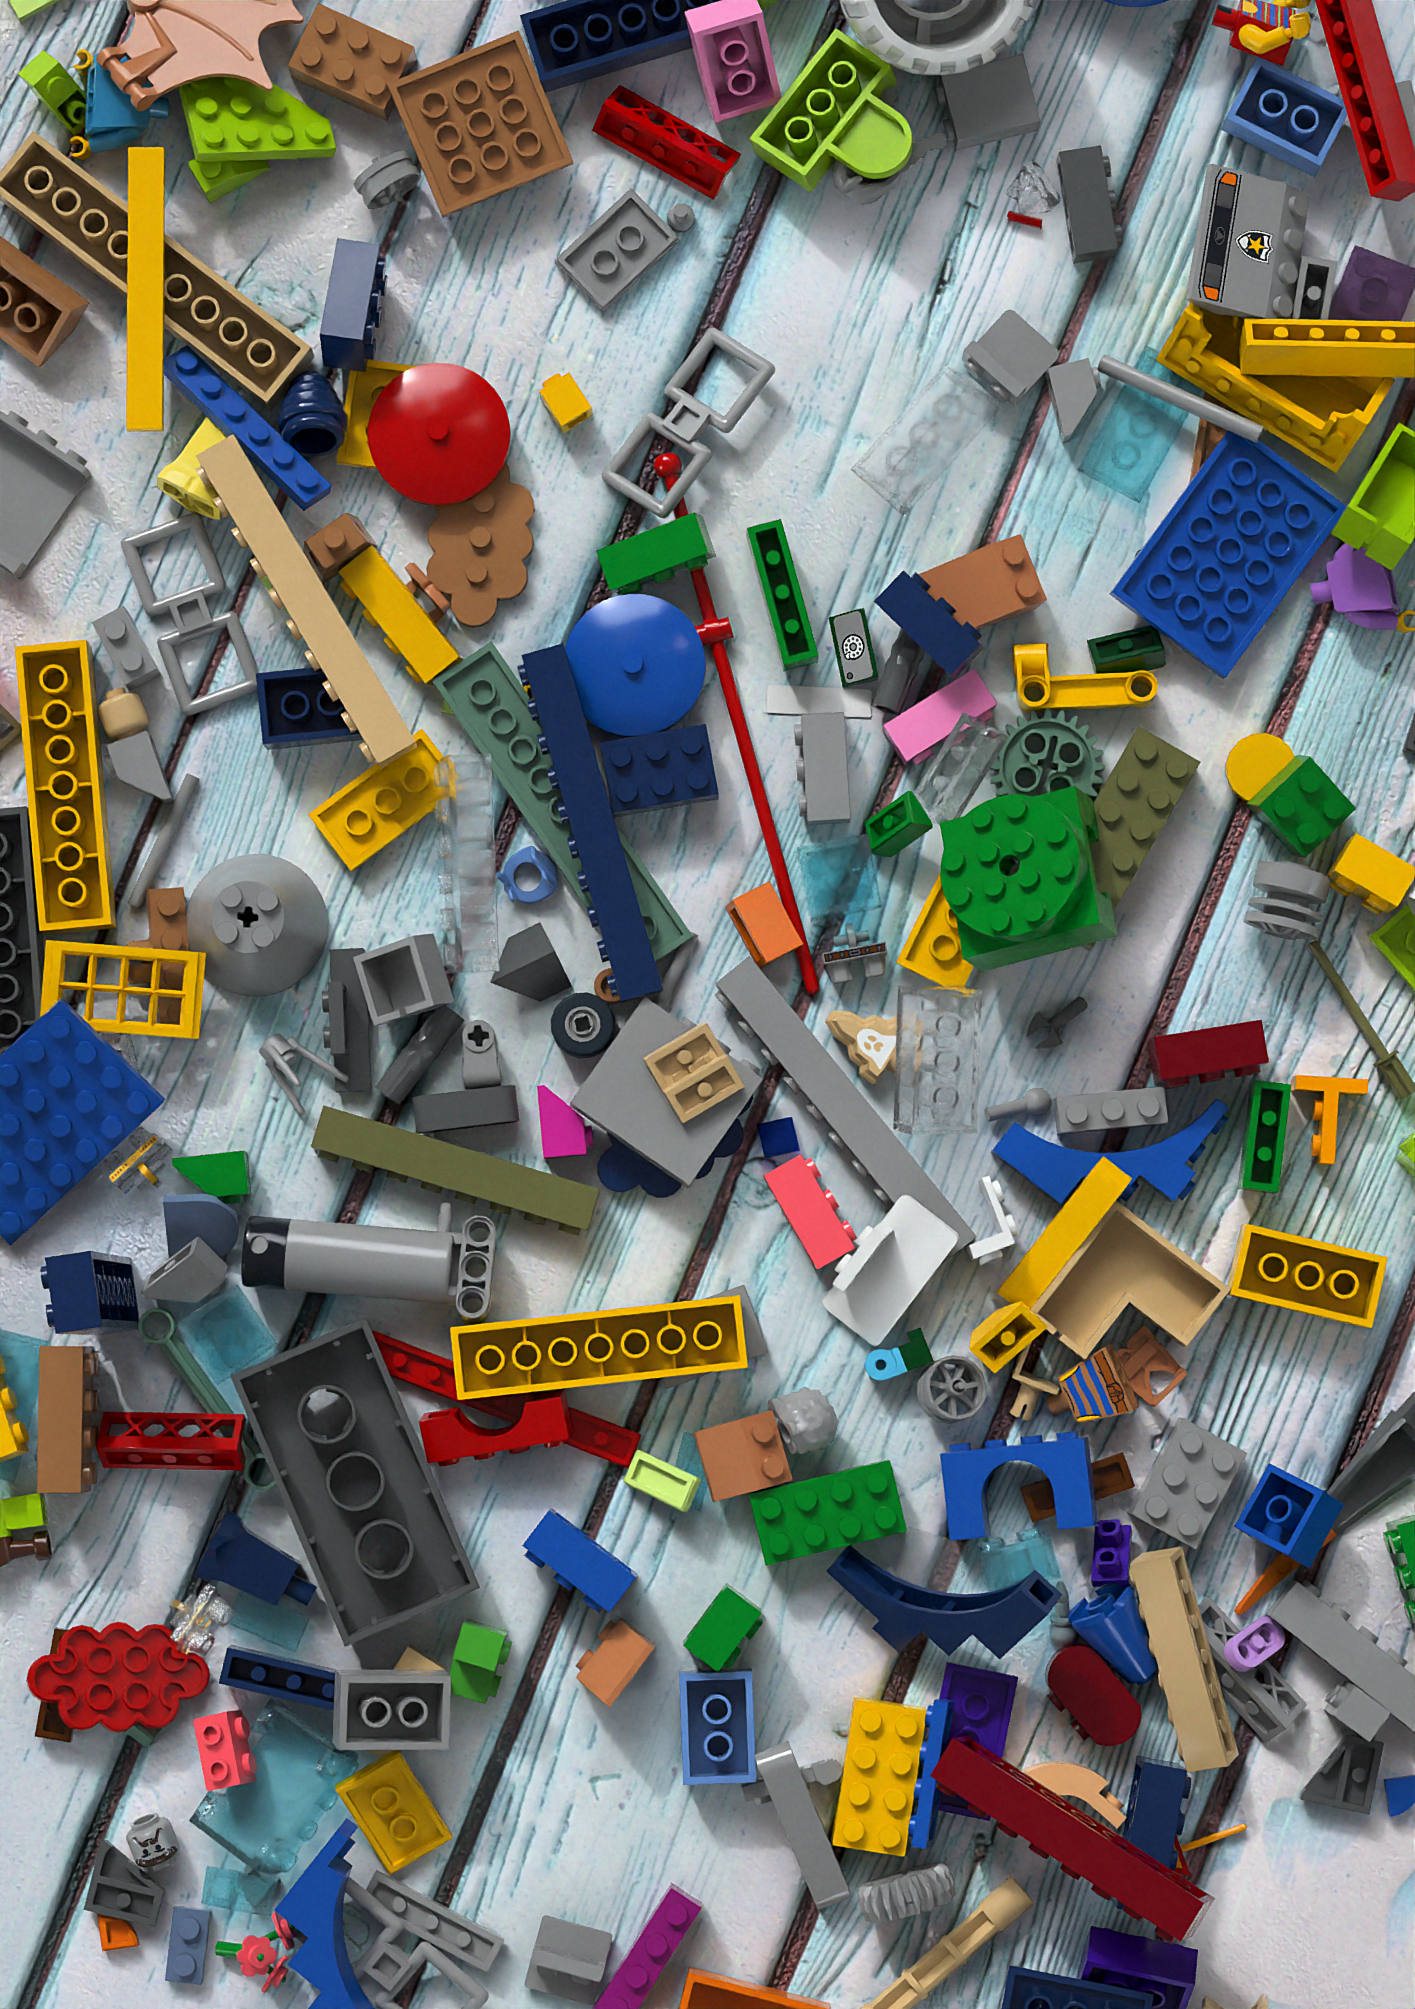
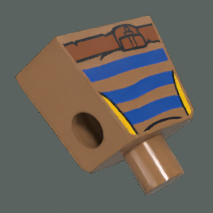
M1112 1343L1104 1346L1058 1376L1062 1390L1059 1391L1058 1395L1051 1394L1046 1397L1047 1405L1054 1417L1071 1410L1078 1424L1129 1413L1139 1407Z

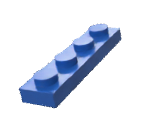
M935 1699L933 1706L929 1705L927 1708L925 1727H929L928 1742L922 1743L919 1762L924 1764L922 1779H917L914 1788V1800H918L916 1815H912L908 1828V1836L913 1837V1847L927 1849L934 1845L942 1791L936 1787L938 1781L930 1775L949 1745L955 1701Z

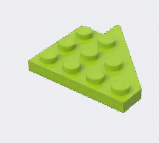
M209 77L178 87L196 162L334 157L336 145L330 121L274 83H272L273 90L271 92H267L249 81L232 77Z

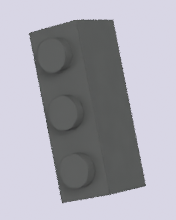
M1101 145L1060 151L1056 163L1073 264L1115 258L1118 246H1122L1123 241L1120 224L1114 225L1112 212L1117 211L1115 191H1108L1106 177H1111L1109 156H1103Z

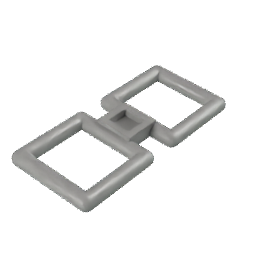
M717 328L708 329L664 389L665 395L677 404L665 420L653 412H648L644 415L602 472L603 481L656 516L667 518L712 458V451L697 441L709 424L723 433L731 432L775 372V366ZM714 345H717L758 371L725 416L682 390ZM652 429L695 456L662 501L619 474Z
M195 512L123 538L121 548L145 613L149 617H155L171 611L178 629L161 636L157 640V645L182 713L186 716H191L256 692V673L259 672L238 615L233 611H229L212 617L205 600L206 597L224 591L226 583L201 516ZM191 529L209 581L156 601L137 548ZM227 627L246 680L192 699L173 647Z
M351 1877L348 1878L345 1893L386 1926L354 1967L352 1966L358 1982L368 1973L384 1987L375 1998L377 2007L380 2009H403L393 1998L422 1963L427 1960L471 1997L461 2009H481L489 1998L488 1992L429 1942L420 1943L410 1956L393 1943L404 1928L403 1921ZM295 1928L296 1939L304 1944L308 1937Z

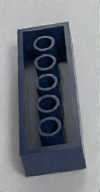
M568 0L520 15V20L534 68L546 93L693 48L684 12L721 0Z

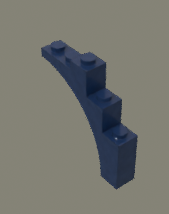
M851 1545L847 1546L826 1571L878 1619L872 1629L898 1653L921 1632L948 1656L971 1635H974L1000 1660L1050 1613L1062 1596L1036 1570L1011 1586L991 1592L956 1594L931 1590L907 1582L883 1570L861 1555Z

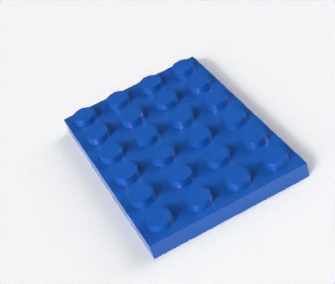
M1227 430L1109 595L1220 678L1224 679L1334 528L1347 506L1261 441L1255 443Z
M62 997L0 1055V1236L10 1246L163 1104L165 1100Z

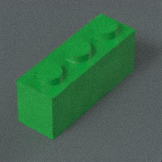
M695 512L596 550L609 590L617 594L622 593V595L636 594L643 590V584L655 581V584L670 581L676 577L674 572L685 568L688 571L701 569L708 565V559L716 557L703 516Z
M1260 1080L1250 1082L1237 1189L1270 1194L1279 1192L1291 1084Z

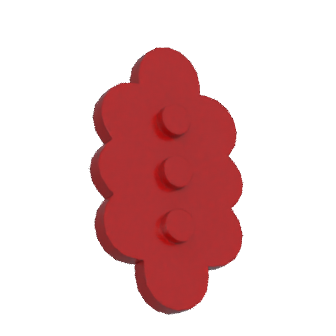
M115 1622L106 1626L100 1633L94 1628L84 1625L72 1627L66 1631L58 1643L57 1654L41 1656L35 1660L28 1669L26 1682L28 1690L33 1697L41 1702L57 1703L59 1717L69 1728L84 1731L100 1723L110 1732L120 1733L127 1731L137 1722L150 1729L165 1727L176 1717L179 1709V1700L193 1699L205 1690L209 1683L210 1673L208 1665L202 1657L196 1653L179 1652L176 1636L172 1630L164 1625H147L137 1632L127 1623Z

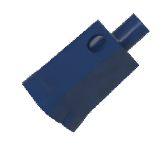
M231 1510L227 1512L193 1575L206 1581H222L277 1606L282 1594L307 1606L317 1589V1586L294 1574L300 1563L299 1560L249 1530L242 1518Z

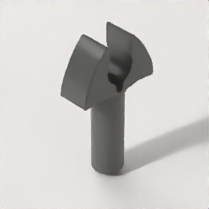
M1080 996L1051 1018H1043L1041 1013L1037 1012L1028 1027L1026 1037H1029L1038 1028L1050 1027L1048 1038L1039 1043L1035 1048L1046 1049L1062 1044L1063 1041L1058 1037L1059 1030L1088 1007L1086 1000Z

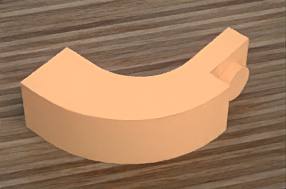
M1046 1761L1021 1770L1059 1796L1070 1795L1086 1801L1116 1828L1127 1818L1120 1811L1124 1804L1109 1791L1104 1796L1100 1794L1108 1781L1099 1773L1084 1765L1069 1761Z

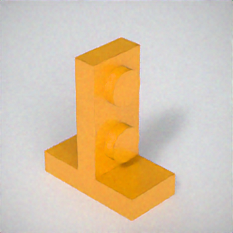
M1295 1075L1291 1080V1091L1319 1093V1099H1314L1312 1119L1318 1121L1317 1135H1312L1310 1155L1316 1156V1165L1335 1164L1339 1095L1364 1096L1368 1094V1079Z

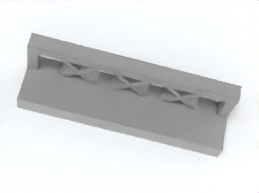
M1208 1596L1198 1607L1201 1615L1206 1611L1215 1621L1216 1630L1210 1629L1202 1620L1222 1694L1266 1743L1285 1731L1307 1704L1266 1659L1254 1667L1264 1675L1265 1684L1259 1683L1253 1677L1252 1669L1247 1672H1240L1229 1665L1225 1658L1224 1646L1240 1630ZM1277 1695L1283 1696L1292 1706L1288 1713L1278 1704Z

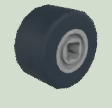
M588 992L574 993L563 998L555 1007L551 1017V1033L558 1047L566 1054L576 1058H592L604 1052L611 1044L615 1034V1018L609 1005L599 996Z

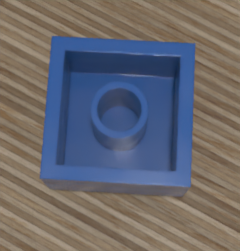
M1269 1463L1234 1527L1254 1540L1310 1568L1344 1504L1325 1491Z

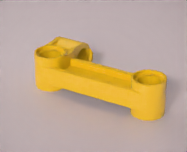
M1048 643L1013 644L1012 657L1016 681V699L1019 707L1027 713H1030L1031 710H1035L1036 713L1043 712L1046 708H1049L1050 711L1130 707L1141 709L1150 705L1157 693V679L1152 673L1144 670L1128 673L1050 676ZM1136 682H1143L1149 687L1150 694L1145 697H1138L1132 692L1131 685ZM1029 687H1036L1042 692L1043 698L1040 701L1031 702L1024 696V690Z

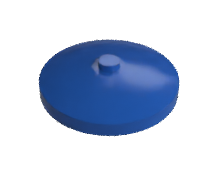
M625 594L602 601L580 618L571 631L565 646L584 717L601 730L617 736L634 737L666 731L673 727L694 707L705 682L706 657L697 630L678 608L654 596Z

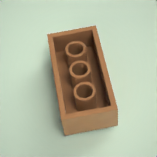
M39 1346L37 1493H84L91 1491V1484L97 1483L98 1467L97 1462H92V1448H96L98 1427L92 1426V1412H97L99 1406L98 1390H93V1375H98L99 1354H93V1346Z

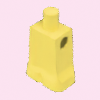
M206 417L179 457L171 464L165 466L157 476V487L180 503L189 512L199 513L209 518L220 520L222 514L213 500L219 495L213 485L205 487L195 470L201 466L196 455L224 440L227 436Z

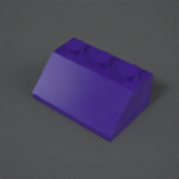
M1091 1926L1083 1947L1077 1979L1154 1994L1151 2009H1186L1195 1986L1198 1950L1184 1947L1180 1944L1152 1940L1144 1936L1121 1933L1109 1928Z

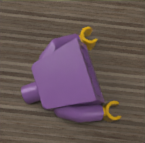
M1344 543L1335 552L1334 560L1326 564L1329 580L1311 584V594L1314 603L1318 605L1333 601L1336 613L1345 615V618L1350 623L1369 630H1394L1396 628L1401 633L1415 630V627L1409 628L1405 626L1403 621L1405 616H1415L1413 610H1407L1398 615L1394 613L1400 611L1393 572L1366 556L1365 552L1367 550L1363 547L1357 550Z

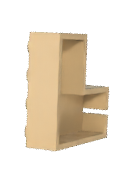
M1115 1201L1030 1310L1047 1325V1328L1044 1330L1049 1335H1054L1057 1331L1060 1333L1056 1338L1058 1342L1080 1359H1086L1127 1304L1182 1347L1188 1346L1231 1288L1126 1207Z

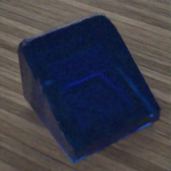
M792 1117L757 1124L764 1159L800 1152Z

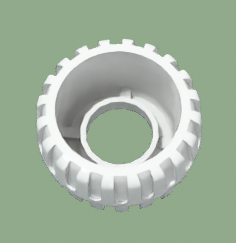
M839 0L849 26L869 51L893 67L921 75L962 73L978 65L990 62L1004 47H1009L1018 37L1017 32L1024 21H1028L1034 8L1032 6L1033 0H958L957 3L944 10L924 12L911 8L903 0Z

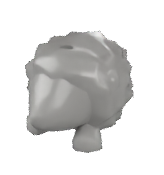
M803 1387L797 1392H791L778 1399L768 1400L770 1410H773L774 1416L778 1418L777 1426L781 1440L788 1446L792 1454L798 1452L800 1454L807 1452L816 1453L818 1450L826 1449L828 1443L834 1442L839 1421L833 1406L829 1404L827 1397L822 1395L820 1390H810L807 1387Z

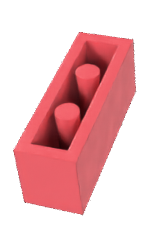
M800 1154L765 1174L763 1178L813 1265L818 1270L855 1249L852 1241L856 1240L857 1236L847 1220L842 1223L839 1221L834 1210L839 1208V1205L829 1189L823 1192L816 1179L821 1177V1174L811 1157L804 1160Z

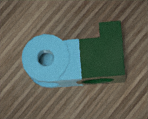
M921 1327L907 1332L910 1342L890 1350L876 1349L869 1353L865 1361L868 1375L875 1380L882 1381L933 1362Z

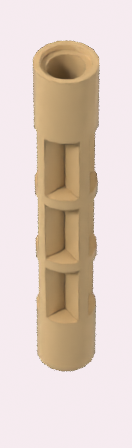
M1010 1875L978 1904L979 1907L948 1935L944 1934L941 1936V1941L912 1967L909 1969L906 1967L901 1972L902 1975L871 2003L867 2002L860 2009H912L922 1999L926 2000L929 1998V1993L959 1966L962 1965L964 1967L969 1962L968 1958L999 1931L1003 1932L1035 1903Z

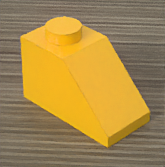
M1020 1301L997 1309L971 1332L969 1350L995 1374L1047 1328V1325Z

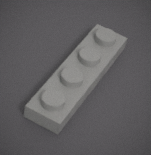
M378 1870L375 1871L366 1888L367 1892L403 1921L404 1929L486 1973L505 1940L504 1937Z

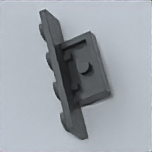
M364 948L329 949L331 982H328V991H322L323 1013L329 1012L330 1027L323 1028L324 1048H331V1055L334 1056V1067L349 1077L347 1082H343L335 1077V1092L370 1091L372 1089L368 1005L353 957L366 953Z

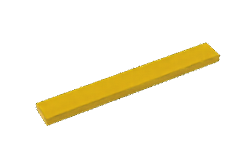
M128 147L126 430L128 432H164L166 153L164 147Z

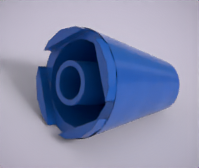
M1130 1583L1129 1586L1107 1584L1095 1590L1098 1597L1088 1603L1085 1598L1079 1601L1068 1615L1071 1626L1127 1683L1143 1685L1152 1680L1156 1675L1155 1670L1158 1668L1156 1657H1153L1150 1653V1636L1145 1622L1140 1617L1139 1603L1134 1588Z

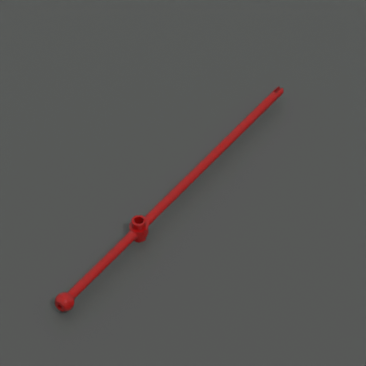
M675 453L662 454L656 457L654 462V470L660 478L665 480L666 488L669 492L678 480V474L682 468L681 460ZM684 496L673 509L675 520L689 515ZM704 568L690 571L704 624L694 627L700 636L703 646L710 644L781 903L803 942V945L795 950L801 975L807 992L815 995L819 991V984L724 643V640L734 638L728 617L719 620L717 618Z

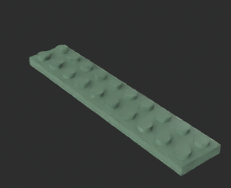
M491 641L432 682L585 907L593 906L590 893L582 894L577 873L583 871L580 858L572 859L567 838L573 837L570 823L562 824L557 804L563 802L560 789L552 790L547 769L553 768L550 754L542 755L537 738L538 734L543 733L540 719L532 720L527 700H531V698ZM615 823L656 963L692 938L693 935Z

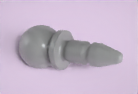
M1058 1581L1056 1589L1062 1596L1055 1604V1613L1050 1616L1052 1626L1049 1635L1051 1641L1056 1646L1064 1648L1073 1645L1077 1641L1078 1632L1071 1626L1068 1620L1070 1613L1068 1591L1063 1581Z

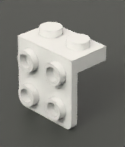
M989 1175L981 1178L979 1185L998 1234L968 1245L965 1248L970 1262L979 1259L981 1265L1001 1258L1003 1256L1001 1250L1015 1244L1013 1237L1018 1235L1011 1214L1004 1216L1000 1203H1003L1005 1198L998 1181L991 1182Z

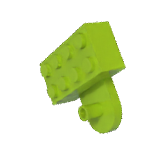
M836 28L749 138L755 154L809 192H812L834 164L835 159L857 174L867 178L880 179L897 173L909 161L914 143L907 120L895 109L884 103L881 98L884 89L893 88L897 83L892 65L881 60L871 51Z

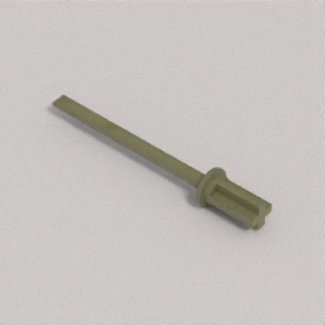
M1317 940L1309 943L1308 947L1380 1058L1379 1061L1373 1064L1374 1067L1378 1066L1400 1100L1414 1093L1415 1083L1397 1056L1399 1051L1395 1050L1389 1054Z

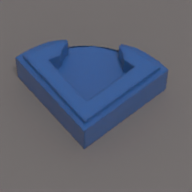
M1415 1775L1384 1779L1389 1816H1396L1408 1810L1415 1803Z

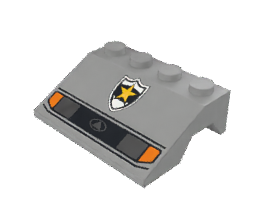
M1215 164L1207 165L1186 300L1216 315L1239 316L1243 319H1291L1310 196L1287 183Z

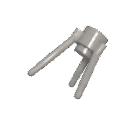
M278 1033L264 1042L259 1049V1053L267 1061L265 1065L273 1072L298 1114L302 1116L305 1114V1110L284 1076L285 1074L295 1087L301 1086L300 1080L290 1068L297 1058L294 1052L304 1056L343 1082H347L349 1077L301 1046L293 1036L286 1040Z

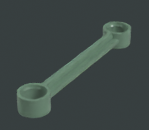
M152 1308L143 1313L138 1323L141 1337L148 1343L157 1344L205 1411L207 1413L234 1414L176 1334L177 1322L173 1314L162 1308ZM161 1313L168 1317L170 1329L165 1338L154 1339L146 1334L145 1321L150 1315ZM222 1426L219 1430L225 1438H232L234 1426ZM244 1428L241 1445L246 1457L245 1479L254 1489H271L276 1486L274 1479L270 1484L261 1485L251 1478V1465L255 1460L265 1459V1457Z

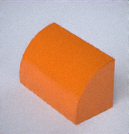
M770 881L733 899L725 906L753 961L760 969L803 945Z

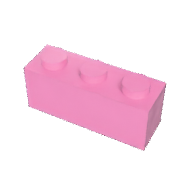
M973 668L884 724L882 731L904 765L906 766L913 761L915 766L933 756L934 754L931 749L942 742L947 747L962 738L964 735L961 730L972 723L978 728L994 717L992 711L995 710L997 703Z

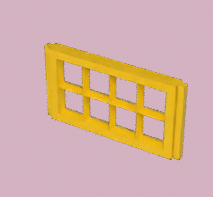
M46 940L40 1017L62 997L63 989L86 990L85 1014L82 1018L95 1031L199 1039L206 953ZM66 954L89 956L87 983L64 981ZM98 957L121 959L119 986L96 984ZM129 959L153 961L151 988L127 986ZM161 962L184 964L182 991L159 989ZM95 991L118 993L116 1020L93 1018ZM127 994L150 995L148 1022L125 1021ZM158 996L182 998L180 1025L156 1023Z

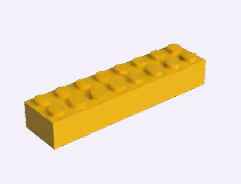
M87 640L15 646L39 931L45 935L115 929L117 928L92 646Z
M740 1295L450 1327L458 1400L748 1368Z

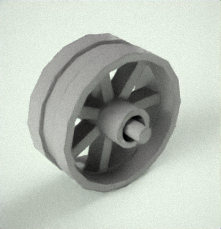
M398 151L380 160L378 157L372 160L373 164L365 169L353 184L357 192L362 195L367 208L377 209L395 200L397 203L403 200L402 196L411 190L422 176L418 168L412 164V159L408 152Z
M951 1355L932 1362L921 1372L917 1381V1397L921 1408L929 1417L940 1423L952 1424L973 1416L981 1409L986 1399L987 1385L982 1371L974 1362L963 1356ZM944 1364L957 1367L952 1379ZM936 1368L943 1383L930 1380ZM963 1372L970 1379L971 1383H966L961 1378ZM930 1388L937 1389L938 1397L933 1400ZM968 1389H973L972 1401L964 1395ZM956 1399L968 1409L967 1412L957 1415ZM942 1401H948V1413L939 1408L938 1405Z

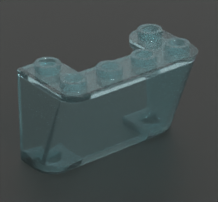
M270 1698L250 1728L254 1732L262 1734V1737L252 1750L257 1762L256 1782L228 1787L224 1794L208 1791L189 1821L251 1869L278 1875L282 1872H289L296 1864L298 1859L297 1853L305 1842L312 1839L317 1832L318 1821L324 1812L329 1811L335 1805L339 1795L336 1792L335 1785L356 1773L359 1763L357 1762L358 1754L355 1751L338 1750L333 1744V1736L281 1701Z

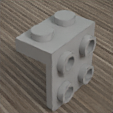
M1007 310L977 342L973 340L964 349L962 361L969 373L978 379L981 377L991 386L990 390L998 399L1003 402L1008 401L1012 406H1015L1046 373L1047 368L1051 367L1058 360L1059 352L1015 311Z

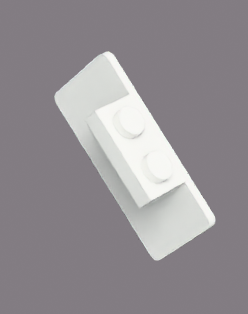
M902 1195L878 1225L874 1228L868 1225L855 1241L860 1247L854 1255L851 1256L847 1253L838 1263L834 1270L839 1275L832 1283L834 1286L823 1299V1307L873 1346L879 1345L959 1240L958 1233L911 1196Z

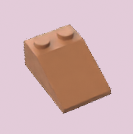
M1021 534L989 544L919 574L931 586L927 593L935 601L943 597L957 611L952 617L961 626L968 621L976 630L1032 612L1047 600Z

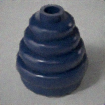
M304 371L292 380L290 388L285 394V399L281 404L280 414L278 415V432L282 439L288 442L301 456L320 457L336 451L345 439L348 425L347 414L343 410V404L329 379L316 371Z

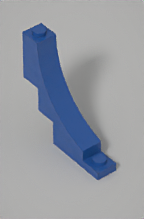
M348 1818L345 1819L274 1910L308 1937L287 1964L321 1991L308 2009H375L363 1992L353 1972L344 1940L343 1902L347 1881L352 1869V1865L344 1859V1856L355 1844V1841L350 1837L358 1828Z

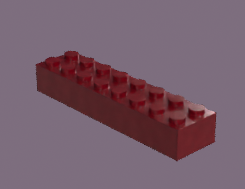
M969 1736L952 1738L930 1775L938 1781L936 1787L953 1798H955L956 1794L969 1801L967 1808L983 1818H986L987 1814L1000 1822L997 1827L1001 1831L1015 1839L1020 1835L1031 1842L1029 1849L1045 1859L1052 1856L1062 1863L1060 1869L1067 1875L1077 1880L1082 1876L1093 1884L1091 1889L1096 1894L1109 1901L1114 1897L1125 1905L1123 1908L1125 1913L1140 1922L1144 1918L1156 1925L1154 1931L1158 1935L1174 1943L1175 1939L1182 1942L1192 1937L1215 1900L1213 1896Z

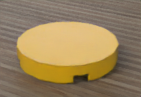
M1267 733L1251 734L1239 740L1230 750L1225 763V774L1232 792L1243 801L1249 802L1295 757L1290 746L1279 737Z

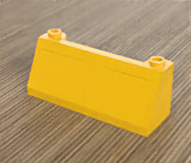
M1190 302L1155 361L1337 473L1395 382V379L1392 377L1241 374L1238 345L1244 319L1239 316L1216 315Z

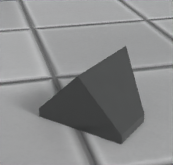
M540 922L507 939L490 982L540 1002L572 987Z

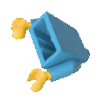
M85 49L77 51L76 55L79 59L87 60L84 65H74L73 67L80 75L88 76L85 135L90 137L89 140H85L80 136L72 137L69 143L72 145L83 143V149L79 153L71 154V156L78 160H86L92 152L100 153L115 150L136 140L149 126L150 117L167 118L169 113L168 98L159 97L148 109L138 111L130 101L131 96L124 94L110 77L111 72L104 70L96 61L98 54L92 57ZM126 57L120 60L121 63L128 61ZM147 81L141 87L150 88L151 84Z

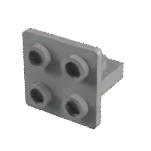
M544 1915L524 1983L525 1987L593 2005L603 1976L612 1934Z

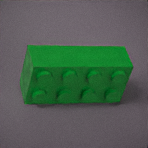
M889 1459L748 1493L765 1565L907 1531Z

